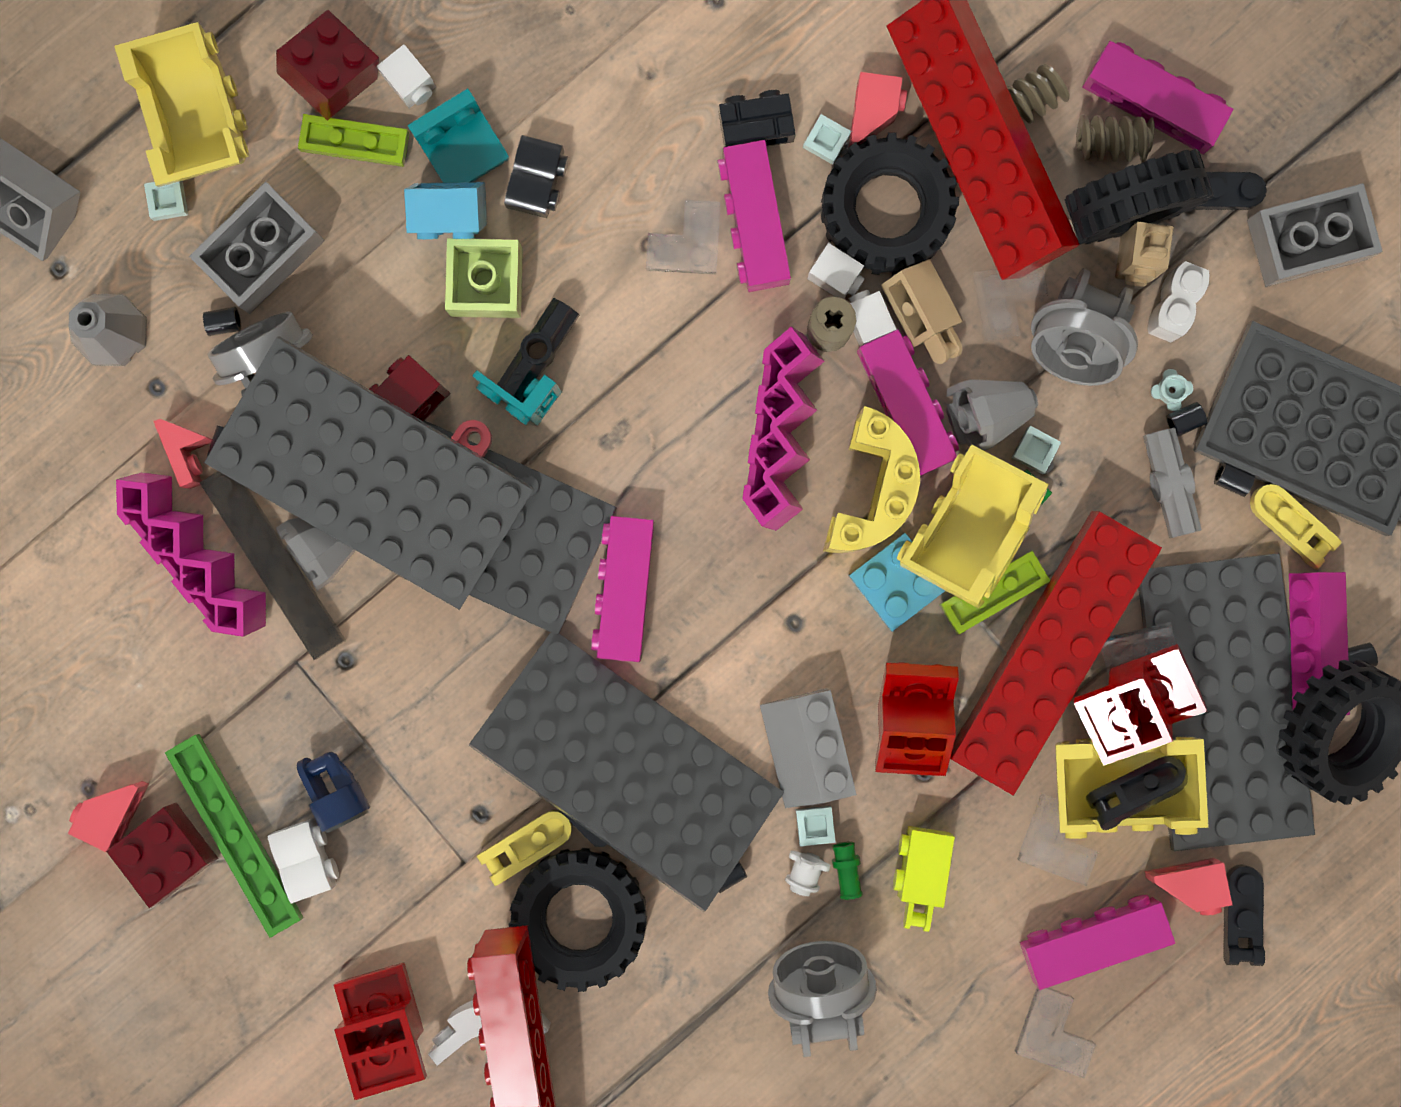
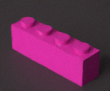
M1108 42L1082 88L1132 116L1143 117L1146 123L1153 117L1154 128L1192 149H1197L1203 155L1214 146L1234 110L1226 105V101L1222 97L1202 92L1195 88L1196 85L1188 78L1175 77L1166 72L1164 66L1159 62L1139 57L1134 54V50L1130 46L1121 42Z
M761 140L723 147V159H719L717 162L721 181L727 180L729 193L724 194L727 215L734 214L736 228H730L733 249H740L742 262L737 263L740 284L746 283L748 292L789 285L791 276L766 142Z
M898 329L860 346L857 354L885 415L900 426L915 449L920 476L953 462L957 457L956 452L959 451L958 443L951 431L946 433L941 420L944 419V413L936 399L931 401L926 390L930 386L924 370L921 367L917 369L911 356L915 355L908 336L902 337Z
M611 516L610 524L604 523L602 544L608 545L607 559L600 558L598 579L604 580L603 594L596 595L595 615H601L600 629H593L591 650H597V658L631 662L641 661L654 520Z
M1346 572L1289 573L1293 710L1297 704L1293 697L1297 691L1301 694L1306 692L1309 688L1306 681L1311 676L1319 679L1323 676L1322 668L1330 665L1338 669L1339 661L1348 660Z
M1140 895L1129 899L1127 906L1115 909L1114 906L1101 908L1094 912L1095 917L1083 921L1081 918L1069 919L1060 924V929L1048 932L1047 929H1042L1028 934V940L1019 943L1033 983L1039 990L1176 944L1162 903L1154 897L1149 898L1148 895Z

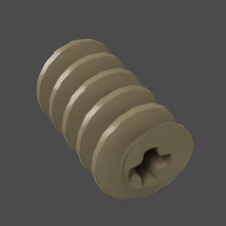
M1046 64L1040 65L1037 73L1034 71L1027 73L1025 80H1015L1013 87L1007 86L1020 116L1029 124L1034 122L1033 110L1043 117L1046 115L1045 103L1052 109L1058 108L1057 96L1064 102L1069 100V92L1064 81L1052 67Z
M1081 115L1076 133L1077 151L1082 150L1085 161H1089L1092 151L1097 152L1098 161H1103L1106 152L1110 151L1113 162H1117L1121 152H1125L1127 162H1131L1134 153L1139 152L1140 161L1145 162L1153 145L1154 119L1153 117L1150 118L1146 124L1143 117H1136L1132 124L1128 116L1122 117L1119 123H1117L1114 116H1108L1103 124L1101 116H1094L1089 124L1087 116Z
M827 297L818 302L812 311L807 326L808 339L813 346L819 350L831 352L837 351L847 343L857 322L856 312L852 305L839 297ZM835 322L837 324V328L832 326L828 329L825 326V323L832 324Z

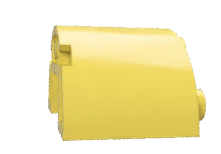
M196 22L114 46L124 80L135 88L153 146V149L146 151V155L157 187L244 163L245 158L249 157V151L242 131L248 130V126L242 110L236 109L233 97L238 96L237 88L232 76H225L217 53H219L218 45L212 32L205 33L202 26Z
M866 406L863 407L856 417L849 450L882 458L868 517L866 520L842 513H837L836 517L832 516L823 549L826 552L848 553L859 551L887 539L907 520L918 496L920 469L918 458L910 439L891 418Z
M971 444L965 455L959 453L950 469V472L954 474L952 488L946 497L940 495L931 511L935 516L929 526L923 524L912 543L907 540L903 544L897 560L900 561L901 567L967 603L980 608L985 602L982 600L983 596L986 598L990 597L1016 555L1030 528L1033 513L1037 514L1049 484Z
M1176 737V740H1173V742L1104 766L1091 738L1076 739V744H1069V741L1055 744L1059 832L1065 833V838H1087V832H1117L1118 826H1132L1133 831L1154 830V825L1164 824L1171 829H1175V834L1180 835L1197 834V828H1209L1204 739ZM1164 756L1175 757L1184 764L1188 780L1182 791L1122 820L1119 825L1112 829H1101L1097 821L1099 816L1097 811L1091 809L1086 800V796L1090 792ZM1114 797L1108 802L1111 808L1121 804L1118 797Z

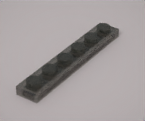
M219 471L200 482L202 488L313 660L319 659L345 642L346 639L249 489Z

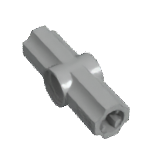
M1165 429L1144 435L1147 456L1152 469L1150 473L1151 490L1156 501L1161 504L1169 538L1201 531V524L1192 495L1195 493V481L1188 464H1184L1176 429Z

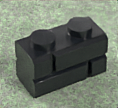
M768 90L760 93V98L746 100L743 95L726 98L724 104H719V119L724 147L765 140L766 147L794 142L795 127L789 93L780 94L779 90Z

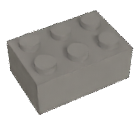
M265 182L189 257L241 309L251 314L325 240Z
M1364 183L1260 210L1247 220L1265 287L1366 261L1383 252Z

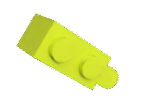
M908 826L907 834H901L898 854L903 856L902 868L895 870L893 890L898 891L897 896L899 899L906 902L903 928L910 929V926L923 927V931L929 932L934 907L944 908L955 839L950 832ZM914 903L925 905L924 913L914 912Z

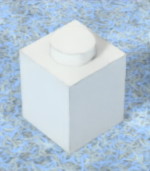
M404 44L377 65L383 78L409 109L414 104L421 105L431 97L432 90L436 88L431 76Z
M828 243L810 270L807 279L833 296L844 299L847 293L852 296L855 295L865 278L860 276L864 265Z
M865 290L849 298L850 304L856 312L857 322L853 332L859 346H863L896 330L880 291L870 294L869 290Z

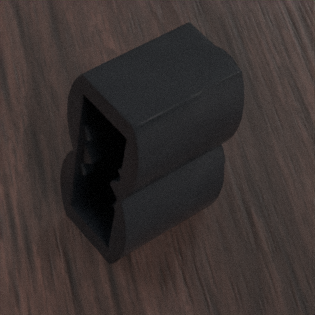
M521 135L504 204L506 208L543 218L548 217L550 210L556 211L560 191L555 190L558 176H565L569 160L568 156H564L563 145Z

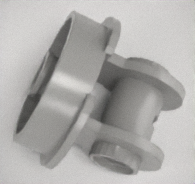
M1083 268L1076 279L1071 277L1067 279L1056 301L1043 305L1035 313L1031 323L1033 335L1031 349L1036 361L1052 375L1080 385H1103L1114 381L1120 376L1123 367L1133 360L1138 349L1137 335L1129 324L1135 309V305L1130 303L1133 290L1124 287L1117 297L1087 284L1090 271Z
M284 312L261 320L235 333L216 345L208 353V357L217 371L213 377L215 384L220 386L241 380L245 387L244 390H241L243 396L254 377V373L257 372L276 337L280 336L295 346L302 348L312 338L311 331L309 329H301L292 312Z
M817 941L796 946L779 957L773 967V979L769 985L768 998L774 1012L789 1021L793 1045L801 1044L803 1057H810V1043L847 1038L850 1051L858 1050L857 1036L864 1035L862 1013L875 1000L877 987L875 977L867 968L866 959L861 952L844 943Z

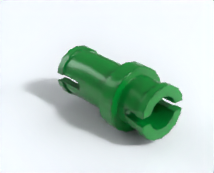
M847 841L834 844L832 848L835 858L832 859V865L834 869H837L840 898L851 900L862 897L863 893L858 872V865L861 862L860 856L855 853V842Z

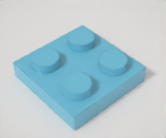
M903 533L849 575V578L891 632L945 592L942 588L900 566V561L897 560L899 551L907 540L912 543L906 533Z

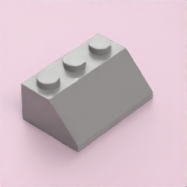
M0 138V233L41 261H44L52 253L75 219L80 191Z
M825 688L760 705L780 790L784 792L782 798L785 808L822 804L857 795L830 689Z

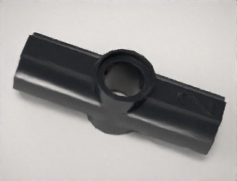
M553 298L531 333L522 340L520 350L497 385L523 403L526 399L523 396L526 388L535 378L539 379L545 368L553 362L556 351L580 316L579 313L562 301ZM538 342L546 344L547 352L542 358L533 359L529 356V349L533 344Z

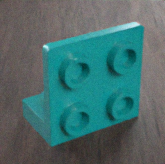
M468 88L407 125L443 183L474 182L509 160L507 152Z
M476 370L472 375L479 382L476 389L497 405L503 400L508 404L505 410L524 425L532 421L538 426L562 393L556 382L544 374L540 381L535 378L529 384L523 394L527 399L524 403H521Z

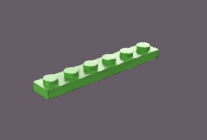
M196 734L166 751L165 754L269 938L304 918L295 902L290 903L278 871L200 734Z

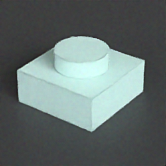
M821 114L803 144V148L833 165L851 135V131Z
M183 181L162 187H157L155 182L144 184L150 219L158 221L188 215Z
M1029 426L1019 442L1012 459L1041 474H1045L1061 442Z
M831 806L795 809L800 847L836 843Z

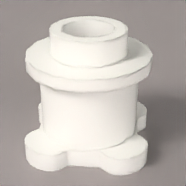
M790 851L789 858L795 860L791 874L786 875L785 881L790 885V890L802 896H810V893L818 892L820 886L817 883L821 871L828 872L831 865L813 853Z

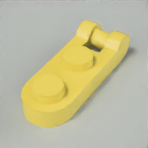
M1265 485L1253 492L1250 498V507L1255 516L1295 550L1310 567L1318 570L1325 562L1324 557L1327 553L1335 551L1342 543L1333 532L1280 486ZM1313 535L1319 541L1314 548L1307 543Z
M559 810L545 812L509 836L485 849L476 857L481 865L486 864L492 874L489 878L494 886H497L563 845L572 833V823ZM504 851L511 861L505 867H503L497 857Z

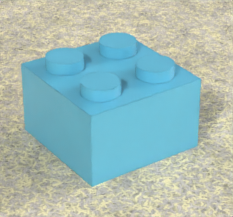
M485 182L414 183L404 189L407 233H417V239H438L439 235L444 233H453V239L474 238L475 234H479L487 225Z

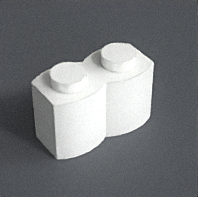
M1185 261L1167 275L1161 288V302L1155 306L1148 320V334L1168 342H1173L1188 332L1196 316V303L1207 290L1209 270Z
M314 818L268 835L271 852L279 868L281 880L290 903L331 890L337 885L335 880L339 878L337 864L333 858L328 859L324 849V845L328 843L326 832H321Z

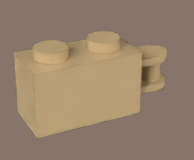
M1137 222L1120 237L1115 278L1125 279V284L1141 287L1146 286L1147 283H1150L1167 271L1174 227Z
M930 259L901 270L881 284L913 347L924 343L931 358L937 364H943L949 358H956L961 355L962 344L953 327L963 321Z

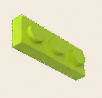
M303 114L298 149L305 153L404 167L409 131L403 128L330 118L327 121L322 116Z
M1030 551L1010 563L990 597L986 598L983 596L982 600L985 602L980 608L956 596L939 605L956 634L959 635L1050 582V579L1034 552Z

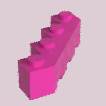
M793 327L786 330L764 349L762 385L758 387L755 414H757L755 433L751 435L748 464H750L747 485L744 484L742 497L761 526L775 531L803 510L784 481L810 461V458L791 432L818 410L798 383L825 362L808 338Z
M140 472L116 479L118 517L125 525L130 524L142 538L139 543L157 565L163 564L174 578L171 582L189 604L193 602L205 616L203 622L211 632L244 637L266 626V592L235 588V553L204 549L203 515L172 511V476Z

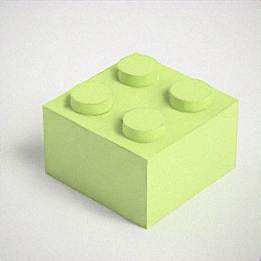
M447 238L445 310L451 317L521 318L523 248L519 240Z

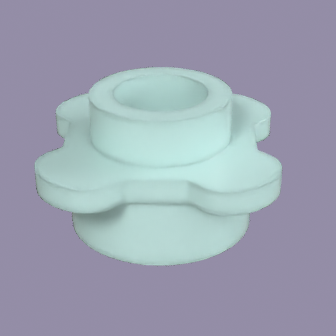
M1174 369L1164 371L1163 379L1160 383L1151 388L1152 397L1166 403L1167 409L1170 411L1179 410L1182 406L1181 402L1193 392V384L1183 376L1178 375ZM1170 387L1175 388L1174 393L1169 392Z

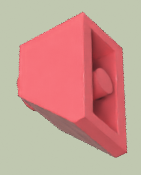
M860 72L856 88L849 147L854 143L860 145L866 142L868 136L878 135L895 121L898 111H904L907 90L901 89L903 77Z
M141 781L79 803L70 816L69 821L73 824L68 834L106 852L123 839L149 784Z
M1215 858L1145 871L1146 879L1196 912H1200V915H1215L1222 912L1221 907L1232 905L1224 863Z

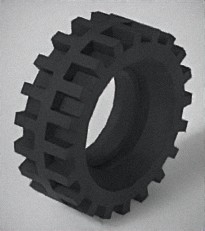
M888 132L886 138L877 139L876 135H871L867 137L866 142L860 145L854 143L843 157L839 156L831 173L827 177L822 194L821 221L825 224L828 241H832L839 250L863 264L864 268L872 270L871 274L880 275L881 272H892V276H894L901 270L931 259L948 238L957 219L955 217L956 209L959 206V197H956L955 194L957 181L955 176L950 177L947 171L948 162L945 158L940 161L933 154L935 148L930 144L924 148L915 143L917 137L911 135L905 140L896 138V133ZM882 175L897 176L907 181L916 190L921 203L920 217L916 225L908 233L896 238H881L868 232L860 223L856 212V197L860 189L871 179Z
M1194 149L1191 151L1183 150L1177 154H1174V152L1157 159H1148L1135 166L1130 165L1116 173H1109L1104 178L1087 183L1085 187L1075 189L1064 200L1077 240L1082 245L1084 243L1091 244L1096 241L1102 242L1112 237H1120L1137 222L1159 224L1161 221L1177 217L1183 212L1191 211L1196 206L1207 203L1214 195L1200 151Z
M1348 660L1339 661L1338 669L1327 665L1322 668L1323 676L1317 679L1311 676L1306 681L1309 688L1304 694L1297 691L1293 697L1297 701L1294 710H1286L1283 717L1289 721L1286 729L1279 731V738L1284 740L1286 745L1278 750L1279 756L1287 760L1283 767L1292 774L1291 777L1330 802L1336 803L1338 800L1344 805H1349L1353 797L1360 802L1367 800L1368 791L1370 790L1379 793L1384 789L1382 782L1387 777L1394 780L1398 775L1395 768L1401 761V681L1361 660H1355L1354 664ZM1361 703V719L1356 732L1345 746L1337 752L1328 755L1329 745L1336 728L1346 714Z
M581 848V850L570 851L569 849L561 850L556 855L547 856L542 859L536 867L529 871L518 887L514 900L511 903V921L508 925L509 927L528 925L534 970L539 975L537 980L545 984L548 980L557 984V989L565 991L566 987L578 988V992H586L588 987L595 985L601 988L606 986L612 978L616 976L619 978L623 975L627 966L634 962L638 956L647 925L645 896L641 893L637 878L632 877L626 870L627 866L624 863H618L609 857L610 854L603 851L601 854L592 852L590 848ZM572 885H587L598 890L608 900L612 911V926L607 937L597 946L586 950H575L561 945L551 935L546 922L547 907L551 899L561 889Z

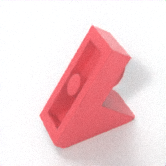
M162 419L153 421L179 486L192 489L202 485L203 482L200 474H203L201 463L195 454L191 455L190 452L210 444L212 439Z

